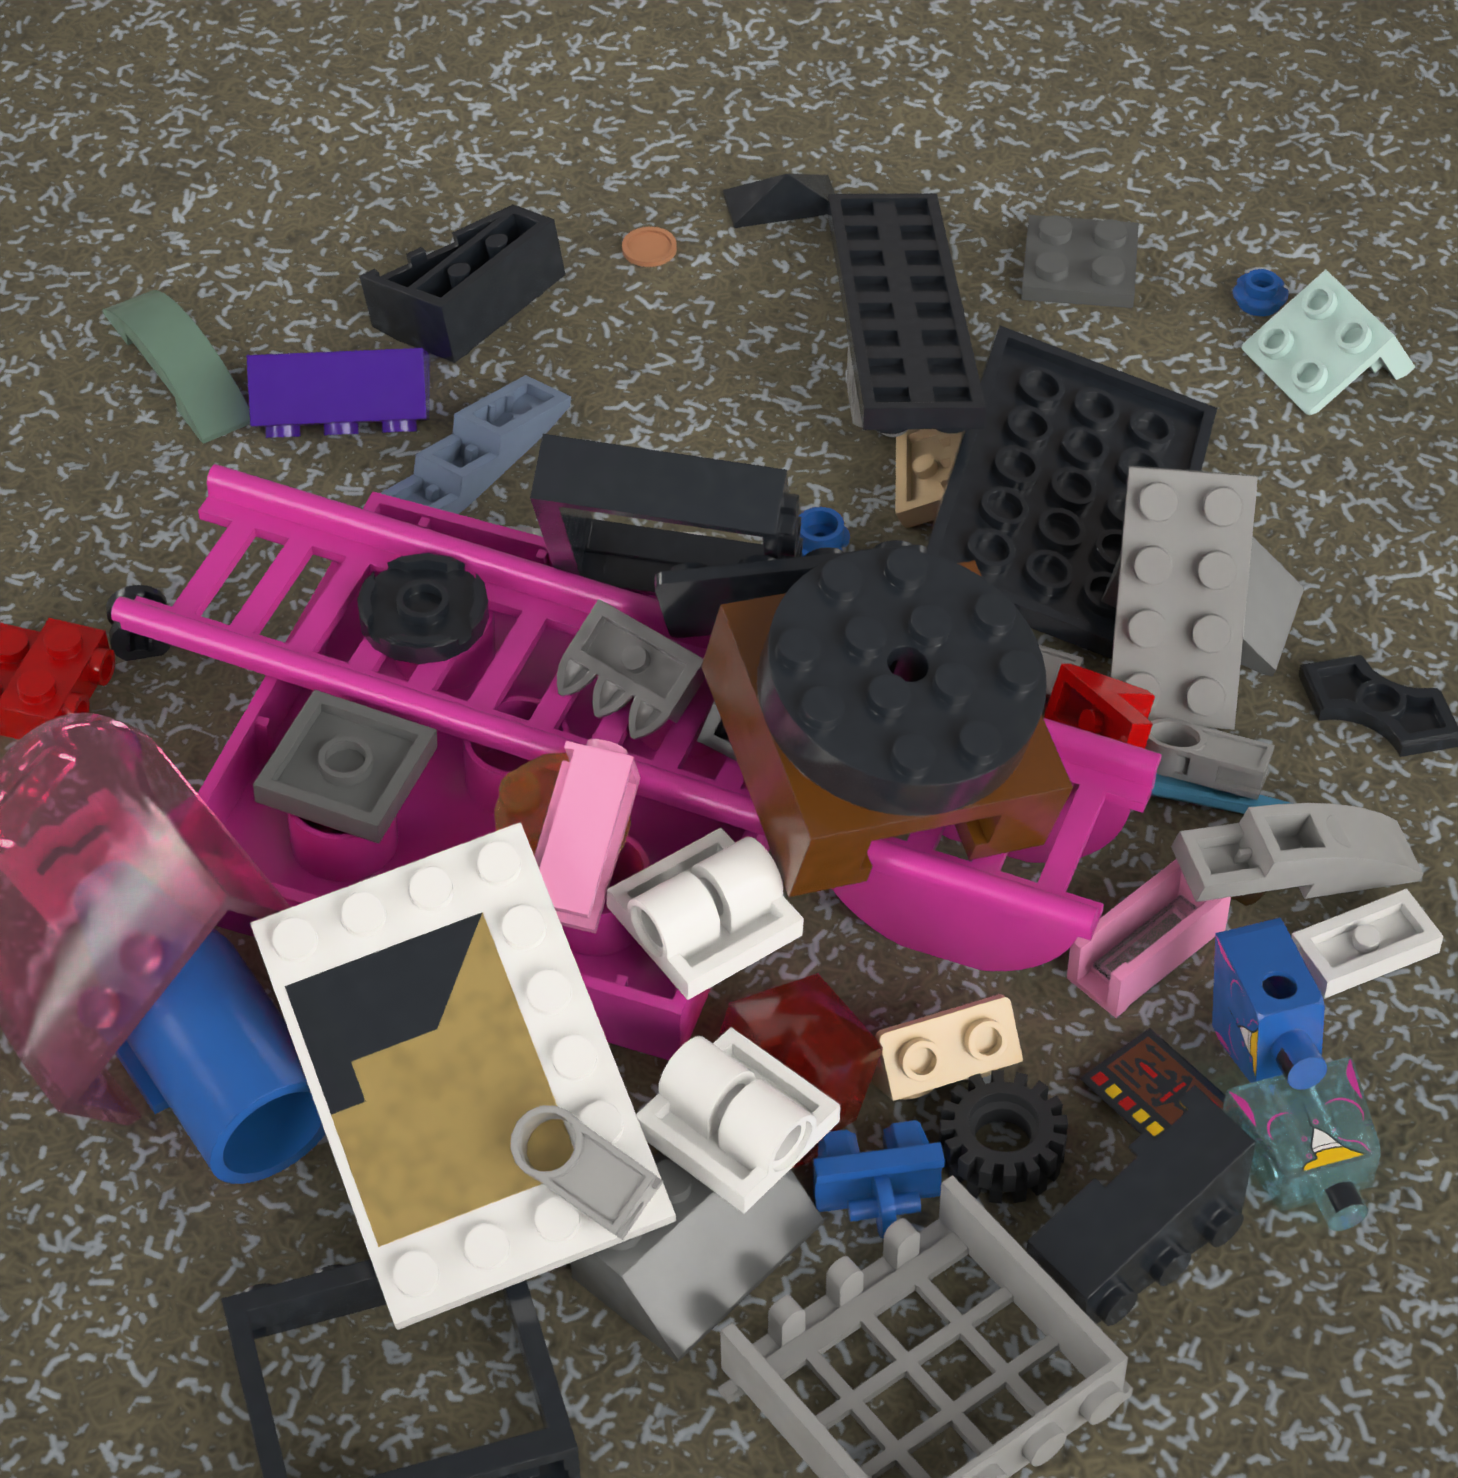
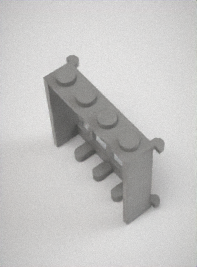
M953 1175L941 1183L938 1220L920 1232L905 1218L896 1220L888 1227L884 1234L883 1256L862 1271L848 1256L839 1258L827 1271L826 1295L805 1309H802L790 1295L779 1298L768 1312V1334L753 1344L733 1322L720 1330L721 1369L730 1379L718 1387V1392L728 1404L746 1393L819 1478H878L895 1465L906 1478H931L911 1454L950 1426L978 1456L948 1478H1009L1028 1463H1031L1033 1466H1040L1050 1460L1061 1449L1067 1435L1087 1421L1091 1425L1104 1421L1121 1403L1130 1398L1133 1392V1388L1125 1380L1128 1357ZM969 1254L1000 1289L964 1314H961L930 1280ZM916 1291L947 1325L908 1352L878 1320L877 1316ZM1014 1302L1046 1337L1007 1363L975 1328ZM862 1327L893 1363L853 1390L821 1354ZM958 1339H961L991 1371L992 1375L955 1401H952L921 1365ZM1060 1350L1086 1379L1047 1406L1025 1383L1021 1376ZM805 1365L813 1371L838 1400L816 1416L784 1381V1379ZM906 1376L938 1413L897 1440L866 1403ZM1006 1388L1029 1412L1032 1418L992 1445L966 1415ZM850 1414L883 1450L861 1467L858 1466L828 1431V1429Z

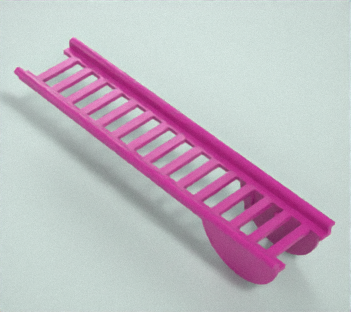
M214 464L208 473V497L199 508L198 513L199 519L226 527L227 529L171 607L140 596H136L134 600L120 596L116 599L111 612L112 620L120 622L121 629L313 691L315 689L559 770L563 760L570 762L564 748L566 741L586 745L588 739L558 730L580 691L564 697L558 694L556 673L530 720L497 711L546 627L575 636L598 599L703 659L711 635L689 638H674L670 636L658 599L218 464ZM255 537L284 545L230 625L201 616ZM431 553L453 557L465 564V571L471 573L475 578L477 573L483 580L490 610L518 618L468 701L437 691L459 655L446 661L419 664L409 681L406 682L377 672L387 656L375 650L365 637L348 663L318 654L370 573L375 571V574L378 575L388 569L387 562L406 555ZM312 555L342 563L289 644L259 635ZM705 678L679 721L672 723L653 760L627 752V755L634 756L640 775L636 795L765 836L749 791L744 789L746 783L737 761L727 757L715 780L682 770L714 703V698ZM634 698L618 711L604 716L591 739L607 740L622 746L629 733V714ZM1043 718L1073 785V789L1044 845L973 859L971 862L936 851L942 835L951 840L961 842L954 824L910 833L907 841L895 837L874 840L867 851L873 866L866 882L832 888V890L862 921L886 938L903 947L983 971H1015L1048 963L1068 950L1077 937L1091 941L1103 912L1104 904L1068 893L1066 890L1080 858L1092 854L1110 843L1122 830L1131 809L1144 812L1154 788L1157 768L1162 754ZM1006 857L1031 863H1046L1038 883L1000 871Z

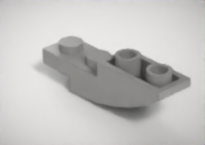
M1289 803L1248 807L1239 823L1180 831L1171 845L1196 902L1299 887L1304 899L1418 882L1423 876V872L1397 820L1376 811L1341 804Z

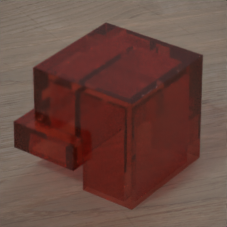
M818 973L729 1003L718 1038L732 1027L839 1103L840 1121L829 1132L841 1130L857 1120L884 1047ZM819 1142L793 1166L794 1169L818 1157Z

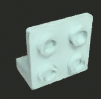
M1326 269L1242 344V350L1307 415L1318 413L1367 368L1376 373L1380 368L1384 367L1396 380L1406 376L1415 368L1395 335Z

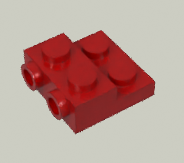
M48 618L40 632L0 623V735L61 749L72 730H81L88 718L89 700L98 685H107L114 672L115 653L109 647L106 630Z

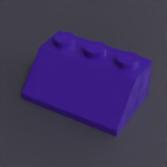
M424 348L246 355L250 426L256 428L265 427L266 438L301 437L300 426L323 425L324 436L359 434L358 423L382 422V433L417 432V421L429 420L430 354Z

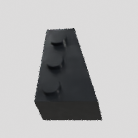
M510 205L452 232L454 242L427 255L422 247L406 254L408 264L382 276L379 275L376 269L360 275L372 327L397 341L415 348H424L430 354L456 363L566 275L555 220L553 218L516 205Z
M1196 1085L1178 1100L1184 1108L1183 1115L1163 1134L1154 1140L1144 1131L1128 1146L1137 1158L1105 1187L1094 1178L1027 1241L1026 1252L1095 1324L1101 1321L1107 1326L1118 1323L1132 1310L1141 1291L1155 1281L1160 1286L1169 1285L1185 1271L1194 1252L1208 1242L1213 1247L1222 1246L1236 1234L1243 1223L1244 1216L1242 1215L1256 1141Z

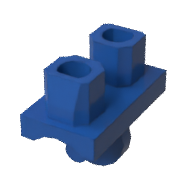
M917 1120L892 1123L883 1130L884 1150L859 1152L856 1133H852L847 1129L828 1132L819 1141L818 1158L813 1159V1199L815 1207L819 1212L848 1209L850 1222L875 1218L879 1236L884 1238L888 1227L897 1220L896 1215L921 1212L920 1199L941 1195V1171L945 1164L941 1142L929 1143L920 1122Z

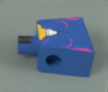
M1281 918L1215 933L1212 1026L1221 1045L1252 1086L1265 1088L1288 1082L1292 1088L1302 1090L1318 1084L1327 1072V1064L1322 1057L1325 1012L1323 996Z

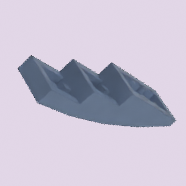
M527 375L513 381L456 412L454 415L453 433L416 453L414 474L384 490L381 494L460 514L542 438L543 434H546L570 407L571 396Z

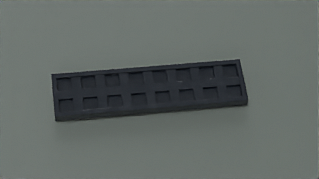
M937 193L828 194V220L863 430L898 434L908 429H936L943 433L955 434L961 433L966 429H985L986 405Z

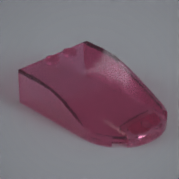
M75 713L57 717L34 728L16 742L0 760V1027L26 1069L58 1112L128 1126L139 1120L142 1116L106 1069V1064L228 910L262 919L291 908V906L162 749L148 735L136 727L110 717L92 713Z

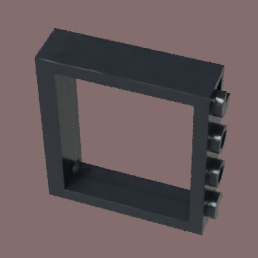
M549 434L542 435L530 500L553 568L638 594L657 596L654 576L660 572L670 571L672 567L681 563L699 562L710 567L737 564L741 559L752 555H768L776 559L802 557L803 538H800L801 517L798 516L799 495L789 493L786 469ZM591 512L762 537L763 544L597 520L592 518Z
M371 1259L346 1266L340 1264L325 1266L312 1275L274 1285L267 1283L256 1284L248 1287L240 1294L221 1298L263 1478L288 1477L254 1340L387 1305ZM526 1280L506 1287L502 1291L544 1429L366 1478H581L578 1446Z

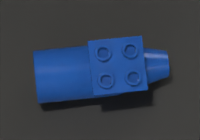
M115 865L94 876L82 890L79 902L107 1002L91 1009L90 1012L92 1019L153 1113L157 1114L170 1107L213 1174L223 1182L244 1184L259 1181L281 1172L300 1160L320 1142L326 1133L286 1021L229 939L133 865Z

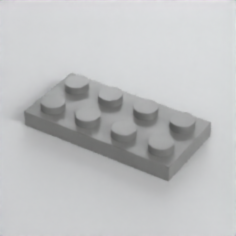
M1140 466L1128 467L1110 677L1146 689L1154 695L1155 699L1148 717L1150 721L1171 718L1207 728L1235 730L1258 481L1257 475Z

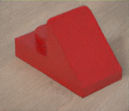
M1061 664L1043 718L1145 749L1153 726L1148 717L1155 697L1146 689L1074 664Z

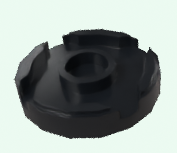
M431 553L401 556L387 562V570L379 573L376 577L374 571L364 581L357 598L361 632L372 647L394 660L415 664L446 661L468 651L483 635L489 619L486 587L476 573L475 578L471 573L465 571L464 563L453 557Z

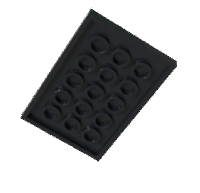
M999 326L980 379L986 405L985 429H966L963 431L926 544L927 553L955 563L975 560L981 576L1012 600L1030 628L1112 659L1116 608L1101 600L1121 553L1128 467L1140 466L1202 471L1217 407L1006 327Z

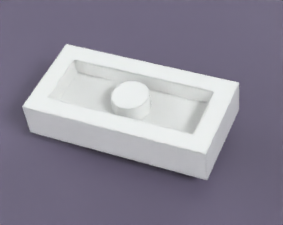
M1408 889L1294 932L1291 936L1324 999L1440 952L1443 940L1441 932Z

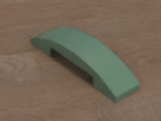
M151 290L103 309L104 315L127 345L134 343L173 394L176 400L177 411L203 444L250 425L249 407L225 364L196 323L172 298L161 291Z

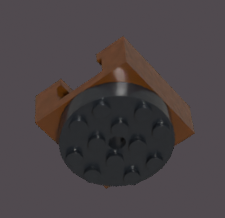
M908 547L859 550L834 557L814 567L804 574L787 593L720 605L701 667L788 897L866 882L873 868L867 851L874 840L954 824L969 860L1045 844L1073 789V785L1042 716L1047 688L1043 655L1034 633L1020 611L1015 607L1011 599L981 576L975 560L955 563L948 559Z

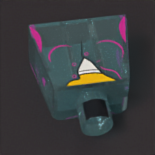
M1351 1056L1326 1063L1327 1072L1324 1078L1318 1084L1308 1089L1298 1090L1292 1088L1284 1075L1227 1089L1223 1111L1256 1141L1251 1172L1281 1212L1316 1202L1328 1227L1334 1231L1349 1229L1365 1219L1368 1214V1208L1359 1190L1373 1186L1381 1153L1379 1140Z

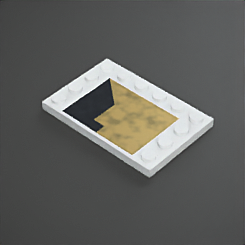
M521 822L250 923L397 1330L676 1221V1214L662 1183L625 1238L621 1240L543 1183L524 1173L514 1161L511 1152V1134L517 1121L526 1112L539 1106H558L572 1113L585 1126L661 1179ZM551 1119L541 1123L532 1132L527 1143V1155L533 1168L538 1171H553L562 1167L571 1158L575 1149V1133L569 1122L565 1120Z

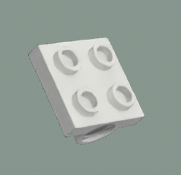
M722 828L715 830L607 889V907L687 1000L799 938L803 933L804 918L783 896V884L779 870L766 848L752 837H745L735 843Z
M730 1027L714 1043H711L702 1036H697L683 1044L669 1060L661 1075L659 1094L643 1107L636 1116L649 1144L742 1213H745L840 1121V1104Z

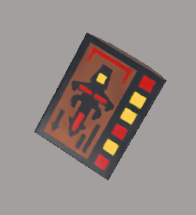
M1148 1028L1079 1078L1138 1133L1142 1134L1146 1131L1154 1140L1183 1115L1184 1108L1178 1100L1194 1085L1229 1117L1238 1106L1151 1028Z

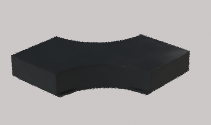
M1362 655L1300 665L1298 676L1318 721L1343 720L1366 726L1387 739L1400 757L1458 747V725L1441 690L1438 688H1412L1392 682L1374 671Z

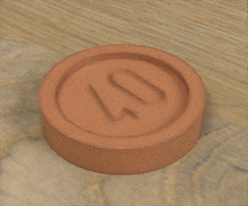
M658 227L635 229L629 232L622 241L624 257L629 262L642 267L663 265L669 262L677 251L675 237L667 230Z

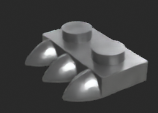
M598 599L559 663L557 672L558 694L562 697L574 694L598 677L593 692L594 715L597 718L610 715L624 707L634 698L629 714V731L631 738L638 739L652 734L662 727L668 719L675 723L679 721L706 678L701 667L704 659Z

